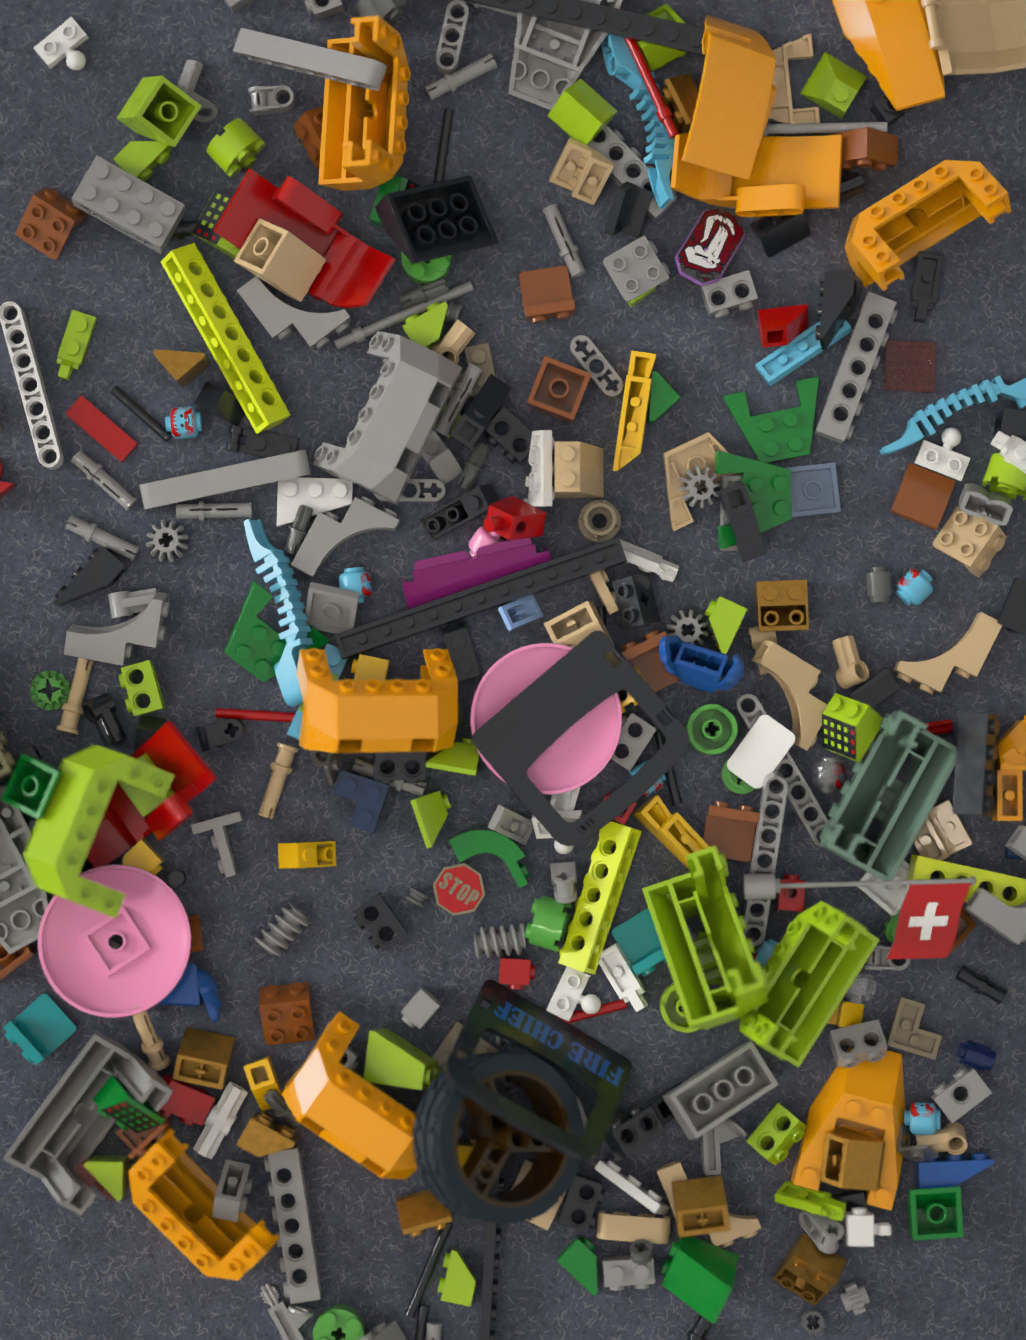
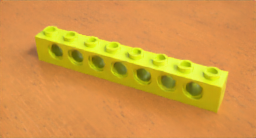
M195 243L171 250L161 261V264L256 434L280 425L291 416L287 406L267 374L262 361L258 358L250 340L239 324L238 318L234 315L226 297L206 265L202 254Z

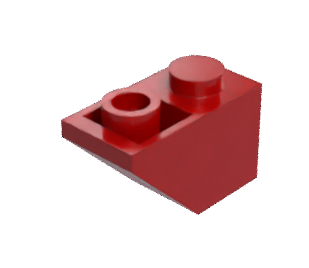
M807 304L758 310V330L763 348L788 345L808 327Z

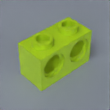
M147 660L121 668L122 674H119V681L122 689L126 688L129 698H126L125 702L129 713L133 712V715L138 717L166 709L153 661ZM137 670L142 671L144 675L143 681L139 684H134L132 674ZM143 694H147L150 697V704L146 708H141L138 704V699Z
M777 1103L746 1142L776 1166L787 1157L788 1150L792 1145L802 1139L807 1126L784 1106ZM790 1121V1127L783 1131L784 1124ZM774 1140L773 1148L767 1150L769 1142Z

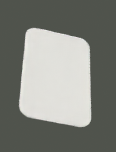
M762 715L728 760L727 768L753 788H761L765 777L775 770L795 742V735L770 716Z

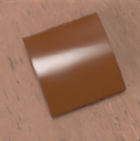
M909 463L890 512L937 530L952 493L955 480Z

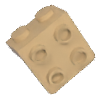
M958 506L933 541V546L937 550L963 563L970 573L979 578L989 568L996 552L1003 548L1007 536L998 525L990 523L984 517L970 516L964 513Z

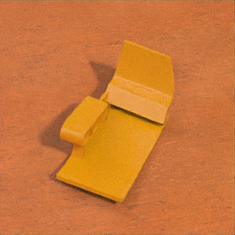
M706 15L704 22L705 30L701 41L702 53L706 55L694 116L681 160L749 180L777 93L776 86L772 84L776 58L768 42L757 31Z
M689 132L675 135L671 188L686 196L714 206L735 208V214L741 217L803 214L804 209L839 208L843 148L842 135L763 136L749 180L682 161Z

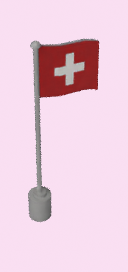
M774 873L744 874V899H775L776 894H780L781 888L909 885L899 910L894 941L885 959L947 958L956 939L961 908L970 886L976 884V878L971 876V878L780 883V878H775Z

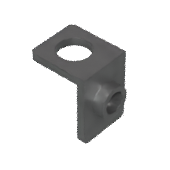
M309 750L314 766L324 767L329 784L334 785L338 773L342 770V759L339 753L326 752L328 757L326 760H322L317 756V752L320 751Z
M900 1124L897 1151L902 1156L914 1162L938 1158L939 1153L929 1145L913 1146L914 1135L904 1124ZM904 1134L907 1137V1146L904 1143Z

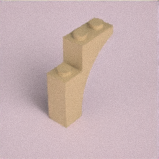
M979 612L963 638L950 650L926 661H899L893 671L898 673V679L909 684L911 681L920 684V690L930 695H933L934 692L940 693L953 668L956 669L955 674L962 678L977 677L1002 625L998 624L996 619Z
M763 639L751 661L765 669L779 683L790 706L792 733L795 735L793 745L808 751L809 747L813 746L817 740V733L822 726V713L827 707L826 703L809 694L810 689H813L817 684L818 675L821 671L776 643Z
M679 1159L656 1168L674 1216L675 1208L671 1182L688 1179ZM728 1212L730 1231L709 1233L713 1245L725 1248L734 1243L733 1240L743 1236V1239H747L756 1235L757 1230L761 1229L756 1215L745 1216Z

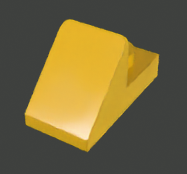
M841 1000L827 1024L837 1025L838 1027L861 1024L865 1004Z

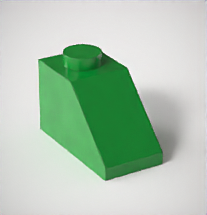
M577 1235L557 1256V1262L595 1296L597 1294L596 1252L594 1251L596 1246L587 1237L581 1239Z

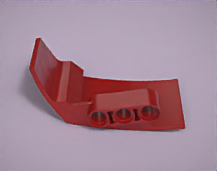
M250 168L213 232L238 249L242 248L259 218L289 231L326 259L307 294L318 301L322 299L329 305L339 308L367 306L395 261L393 257L368 246L337 224L342 218L343 213L297 180L287 176L282 186L278 188Z
M171 721L165 723L160 730L130 757L138 759L146 753L157 768L174 774L175 776L170 787L175 794L166 799L145 818L117 782L85 858L92 868L107 866L134 847L141 839H145L152 833L158 841L168 836L194 813L189 803L217 779Z

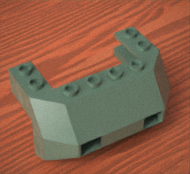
M893 711L891 714L887 713L882 720L881 728L867 749L865 756L860 762L855 763L852 769L855 773L851 781L847 780L840 791V794L843 795L839 803L835 802L828 813V816L831 818L819 837L821 839L820 846L883 881L894 879L956 765L957 747L926 730L928 725L902 711ZM908 756L915 760L904 782L895 777ZM875 818L881 821V824L872 841H869L863 836L872 819Z

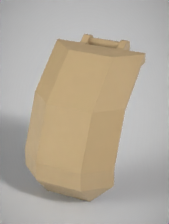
M921 0L922 8L926 12L931 39L928 42L930 50H938L943 76L995 74L1026 68V0Z

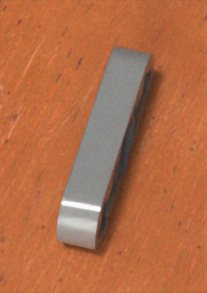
M579 335L573 338L570 344L572 355L586 372L591 373V379L601 392L610 398L619 396L623 390V381L587 336ZM578 341L581 344L584 342L588 344L586 351L589 355L592 351L596 353V355L589 357L586 363L582 360L586 358V355L582 351H575L577 348L576 342ZM594 360L601 361L604 365L603 371L593 373L589 368L590 363ZM608 370L611 372V374L607 375L608 379L611 382H618L616 392L606 390L608 384L604 378L601 382L598 381V378L603 377Z
M409 479L407 484L415 485L417 493L411 498L405 497L402 493L399 502H439L444 498L446 489L444 484L437 479ZM420 483L425 484L424 489H431L432 484H437V488L442 489L441 493H437L435 498L432 497L431 493H424L425 498H419L421 494ZM374 493L379 501L390 502Z

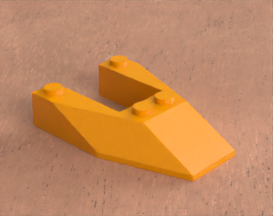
M849 1047L846 1052L852 1051V1048ZM887 1050L886 1056L877 1062L864 1061L851 1068H845L844 1066L837 1068L836 1066L809 1108L805 1123L807 1128L801 1139L791 1176V1182L794 1185L818 1191L826 1132L845 1127L886 1141L879 1190H866L864 1196L866 1204L892 1210L903 1156L897 1151L900 1124H904L905 1117L902 1054ZM904 1134V1143H906V1135H905V1134Z

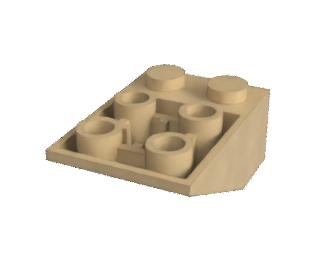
M586 601L544 623L554 644L574 648L593 631H602L613 643L594 603L591 601ZM611 651L604 656L613 667L620 663Z

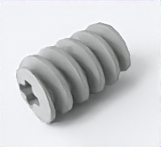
M289 901L290 910L284 907L281 908L285 916L275 915L274 917L278 923H268L271 931L261 930L264 939L254 938L271 955L281 956L283 953L280 947L285 949L289 947L286 939L294 942L296 937L293 932L299 934L303 932L300 924L304 926L310 924L307 917Z
M523 923L519 925L518 931L515 930L513 924H510L508 932L505 931L503 925H500L498 933H496L493 926H490L488 934H486L483 927H480L477 935L474 931L477 959H481L483 951L487 958H491L492 951H495L497 957H501L503 950H505L507 956H511L513 949H515L518 956L521 955L523 948L526 950Z

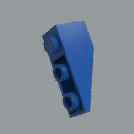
M985 1152L972 1153V1157L962 1158V1154H946L947 1158L925 1159L923 1162H915L916 1189L957 1186L994 1164V1159L990 1156L987 1157Z

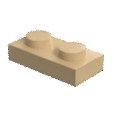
M605 571L589 575L603 605L606 606L608 615L610 616L618 612L615 592H610L606 585L609 579Z

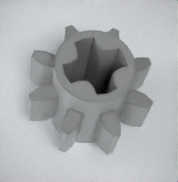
M855 1282L844 1285L845 1292L840 1294V1298L846 1312L853 1310L855 1316L866 1312L864 1305L869 1304L870 1300L864 1286L857 1287Z

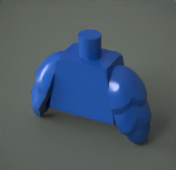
M678 635L663 636L660 639L659 654L666 671L671 675L679 677L681 683L695 687L699 691L714 693L716 689L721 691L729 690L737 685L744 675V662L737 654L728 659L727 655L682 642Z
M187 964L175 988L156 1005L202 1007L203 999L208 1015L214 1024L220 1019L222 1003L218 994L219 988L214 978L204 969H199L196 964Z

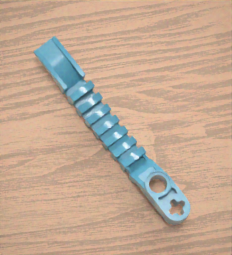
M608 34L601 43L609 75L616 76L633 89V92L629 94L630 100H642L636 105L637 111H647L641 115L642 121H651L644 126L645 132L652 133L646 137L647 143H651L646 147V153L650 154L643 159L644 164H655L656 168L647 169L658 207L665 209L666 204L674 199L669 175L673 166L675 138L670 139L664 124L660 123L656 115V106L624 37Z
M999 375L991 380V382L987 379L981 382L979 386L976 383L968 388V390L964 388L957 395L952 393L945 398L946 400L942 398L935 405H928L924 409L925 411L922 409L917 411L914 417L907 421L906 431L899 440L879 450L881 455L884 456L899 451L924 438L916 423H919L927 437L936 433L927 417L936 427L944 423L938 411L943 419L953 415L949 406L953 413L962 409L960 401L963 407L966 408L974 404L973 401L976 405L984 402L983 395L988 404L998 400L997 396L999 395L1016 401L1019 409L1026 406V378L1009 386L1004 384Z
M247 519L244 521V526L254 562L262 559L265 562L256 568L257 574H268L263 577L265 583L276 582V584L269 588L271 593L281 592L280 595L274 597L276 603L284 602V606L277 609L278 614H287L288 616L279 621L280 627L289 626L290 629L279 634L280 640L286 639L287 644L280 662L275 664L274 669L284 701L290 707H294L303 703L297 678V666L300 650H305V647L313 644L312 638H306L311 630L309 626H306L305 621L308 618L306 614H303L302 609L305 606L299 599L302 597L301 592L296 589L298 582L292 577L295 574L294 570L288 566L291 563L289 557H285L283 550L275 548L268 541L261 519Z

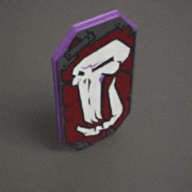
M721 207L703 211L675 256L679 274L700 286L718 282L746 236L742 219Z

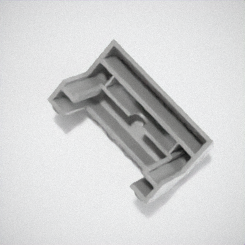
M377 331L370 340L367 353L384 358L382 362L385 364L381 368V375L376 385L370 390V398L366 406L360 411L354 430L348 435L346 447L341 448L323 442L315 452V459L312 465L337 478L356 483L397 505L462 373V367L405 337Z
M98 1030L83 1047L3 1158V1160L41 1179L58 1204L81 1216L91 1206L96 1193L79 1170L90 1159L93 1151L104 1140L107 1132L115 1123L114 1118L106 1119L97 1112L98 1106L93 1101L94 1096L111 1075L119 1079L136 1100L142 1103L147 1100L157 1112L169 1100L173 1092L154 1068L122 1044Z

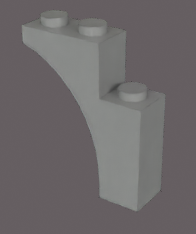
M257 276L237 290L240 297L274 342L277 339L283 341L292 334L291 329L295 327L312 350L316 347L320 350L330 342L329 337L335 333L340 335L350 327L348 323L352 321L345 309L329 313H313L291 307L275 297Z
M362 496L361 500L356 497L354 498L341 523L338 522V516L326 511L325 515L319 512L291 566L315 578L327 557L339 545L351 537L373 530L396 531L400 524V520L396 518L398 514L387 508H384L383 511L375 508V502Z
M157 592L150 604L141 613L120 624L105 627L72 624L67 630L64 655L123 666L127 658L131 659L133 644L156 648L160 640L164 641L166 626H163V619L168 616L170 603L166 602L167 594Z

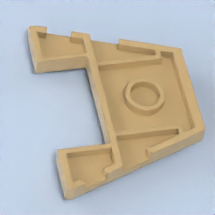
M807 34L798 40L788 42L782 45V47L773 50L776 62L772 84L776 86L777 93L768 121L781 124L820 123L819 107L792 108L788 61L813 58L811 34Z
M706 432L663 453L670 522L673 531L694 522L685 501L681 499L687 491H678V487L686 486V483L679 480L680 477L689 479V476L686 474L687 469H690L695 475V466H700L701 472H703L705 467H709V477L711 474L716 473L715 451L719 450L728 453L710 432ZM741 472L717 474L718 477L713 480V483L720 481V475H741ZM700 480V483L694 484L697 491L705 488L702 485V480Z

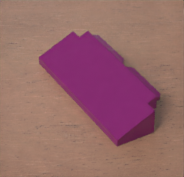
M530 538L481 546L476 551L477 556L469 557L466 551H458L418 560L414 563V570H412L414 581L407 582V579L402 580L407 607L411 609L551 560L548 547L543 548V552L537 553L535 543H532Z

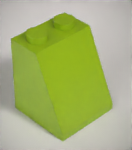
M164 76L143 77L117 119L137 134L175 147L201 108V105Z
M387 1028L369 1031L363 1078L367 1082L424 1090L429 1087L435 1077L438 1078L440 1068H437V1060Z

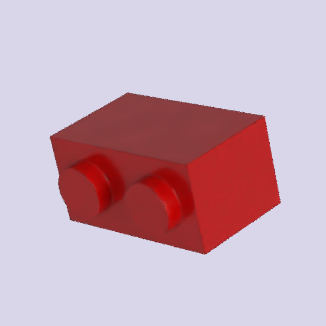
M165 1074L163 1080L173 1092L169 1100L158 1112L168 1117H171L172 1114L179 1116L181 1122L193 1126L194 1123L202 1126L215 1101L213 1095L204 1089L187 1082L174 1080L172 1076Z

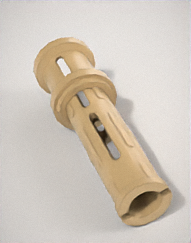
M83 658L77 659L78 662L67 703L62 705L63 714L61 722L56 727V730L75 735L79 733L77 727L80 715L84 714L83 707L81 706L92 664L94 663Z
M281 742L277 743L279 748L275 761L271 762L270 765L272 769L271 777L258 815L265 818L269 817V819L274 818L287 774L290 775L293 770L291 765L294 755L299 751V748Z
M147 1010L132 1015L142 1039V1052L147 1055L149 1060L148 1065L156 1071L166 1068L170 1064V1058L164 1052L163 1040L156 1035Z

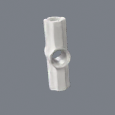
M228 1083L218 1104L214 1105L206 1119V1126L193 1150L210 1159L215 1156L224 1136L228 1135L232 1124L236 1120V1114L249 1091L235 1083Z

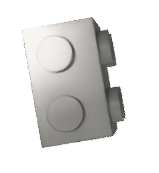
M645 235L603 260V265L626 302L634 300L656 286L660 288L666 285L670 279L668 267L664 262L659 261L655 245L651 240L648 241Z

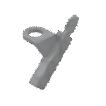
M187 60L177 87L201 105L199 111L204 108L212 110L208 116H200L198 111L194 119L198 122L211 121L218 114L216 105L194 92L203 64L197 60Z
M726 1119L700 1136L701 1169L704 1175L721 1174V1143L737 1137H746V1132L732 1120Z
M269 1283L262 1286L260 1296L263 1297L262 1300H265L264 1303L271 1306L268 1308L269 1315L277 1326L284 1340H305L299 1328L313 1316L315 1309L298 1304H290L287 1307L284 1300L279 1302L280 1294L276 1287L271 1286Z

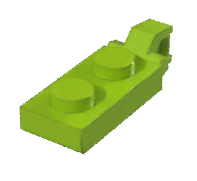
M72 310L57 355L56 363L60 364L57 375L59 378L69 381L72 370H78L80 365H82L97 320L96 317Z
M785 1181L775 1193V1202L788 1207H794L811 1214L822 1215L823 1217L828 1216L830 1219L842 1221L846 1216V1203L833 1199L832 1194L824 1191H816L794 1185L790 1181Z

